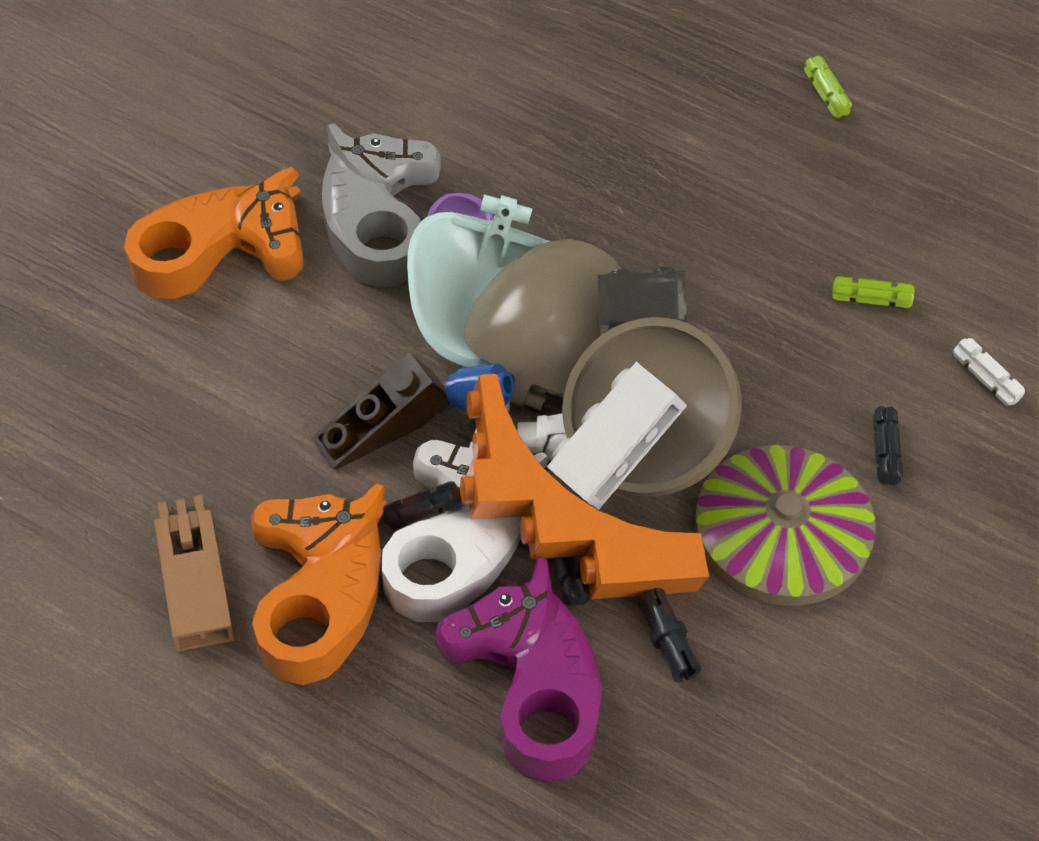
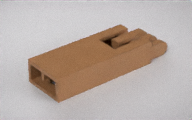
M202 494L193 496L195 511L187 512L185 498L175 499L178 514L170 515L167 501L157 502L160 519L154 520L176 652L234 641L211 509L205 510ZM197 537L199 551L179 554L178 540H181L182 549L187 550L194 548L192 538Z

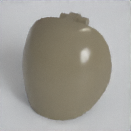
M571 239L549 241L534 247L503 268L488 283L467 316L464 325V336L469 348L478 357L490 364L499 363L503 365L506 371L514 376V392L510 397V403L521 408L527 405L541 411L546 402L547 395L533 390L534 385L564 395L571 371L584 351L607 331L623 323L635 320L631 287L625 273L617 262L598 247Z

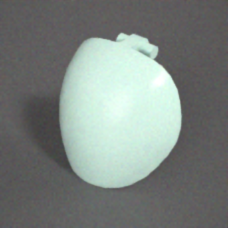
M484 194L480 211L494 214L495 217L492 221L454 212H439L426 217L414 230L408 248L407 271L409 293L417 325L425 340L438 354L465 367L490 364L478 357L469 348L464 336V325L467 316L483 289L503 268L538 245L549 242V240L510 226L512 220L528 224L532 208L519 205L516 199L503 195L499 199Z

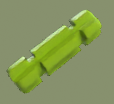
M819 55L814 58H808L805 61L804 71L824 103L828 105L827 108L832 116L840 118L849 115L852 102L846 93H843V88L828 68L829 66L824 58Z
M837 276L833 282L832 297L836 301L849 302L850 298H855V303L889 306V302L894 303V307L910 308L914 301L915 290L912 284L897 282V286H891L892 282L858 278L857 282H852V277Z

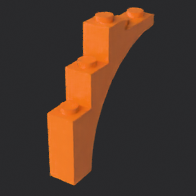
M479 375L473 391L467 394L468 417L475 419L477 433L473 434L472 439L474 459L466 476H462L460 480L461 500L463 504H469L471 520L521 517L520 536L523 544H529L531 559L582 556L580 561L581 579L583 584H589L591 599L641 596L648 590H651L653 595H656L654 592L655 588H662L666 594L689 593L699 590L709 577L701 533L664 532L633 525L595 509L566 490L539 464L520 438L505 407L498 375Z

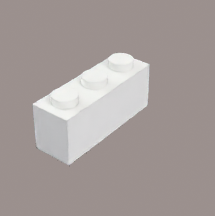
M635 362L630 369H624L617 375L612 383L611 392L601 403L593 405L585 413L582 419L583 425L571 438L563 440L556 447L552 455L553 460L547 466L578 495L598 510L687 407L672 390L638 362Z

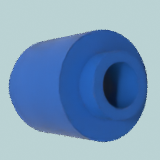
M499 363L460 368L456 373L450 374L447 378L446 395L452 407L467 411V394L473 391L479 375L497 374L506 406L514 392V381L511 374Z

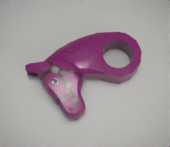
M537 558L530 581L510 586H501L474 604L439 621L436 629V646L443 658L451 664L465 663L474 659H486L516 669L500 715V740L506 760L523 776L544 782H552L572 777L590 761L597 733L602 688L590 644L577 620L552 592L547 559ZM554 711L568 718L573 723L576 732L568 740L559 744L545 745L529 738L522 730L521 724L530 715L537 712Z

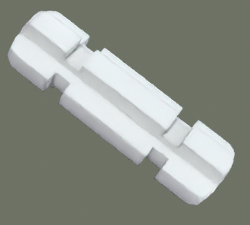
M972 338L961 340L953 350L954 357L963 365L969 364L968 370L991 392L995 389L997 391L995 396L1004 405H1015L1025 394L1024 387L1017 380H1010V374L987 352L982 354V347Z

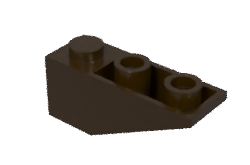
M409 352L312 438L332 467L337 470L425 425L449 404L446 388L428 366Z

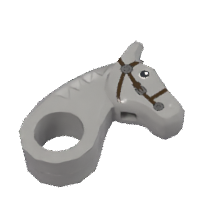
M335 123L327 125L331 157L323 177L322 203L324 222L331 247L347 272L357 282L375 288L399 286L408 280V248L413 232L421 220L407 205L398 201L393 196L413 185L425 186L433 184L439 177L441 155L438 149L430 142L397 139L375 133L354 139L344 134ZM379 237L392 238L401 243L397 247L388 250H375L364 245L369 240Z

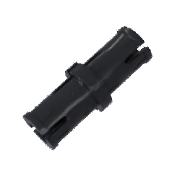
M655 588L654 592L657 596L655 599L652 591L648 590L638 598L637 604L642 609L652 631L650 640L656 649L661 650L672 673L673 680L675 682H683L682 672H684L686 679L690 680L700 673L701 666L697 662L686 639L688 630L682 621L677 620L667 600L665 591L662 588Z

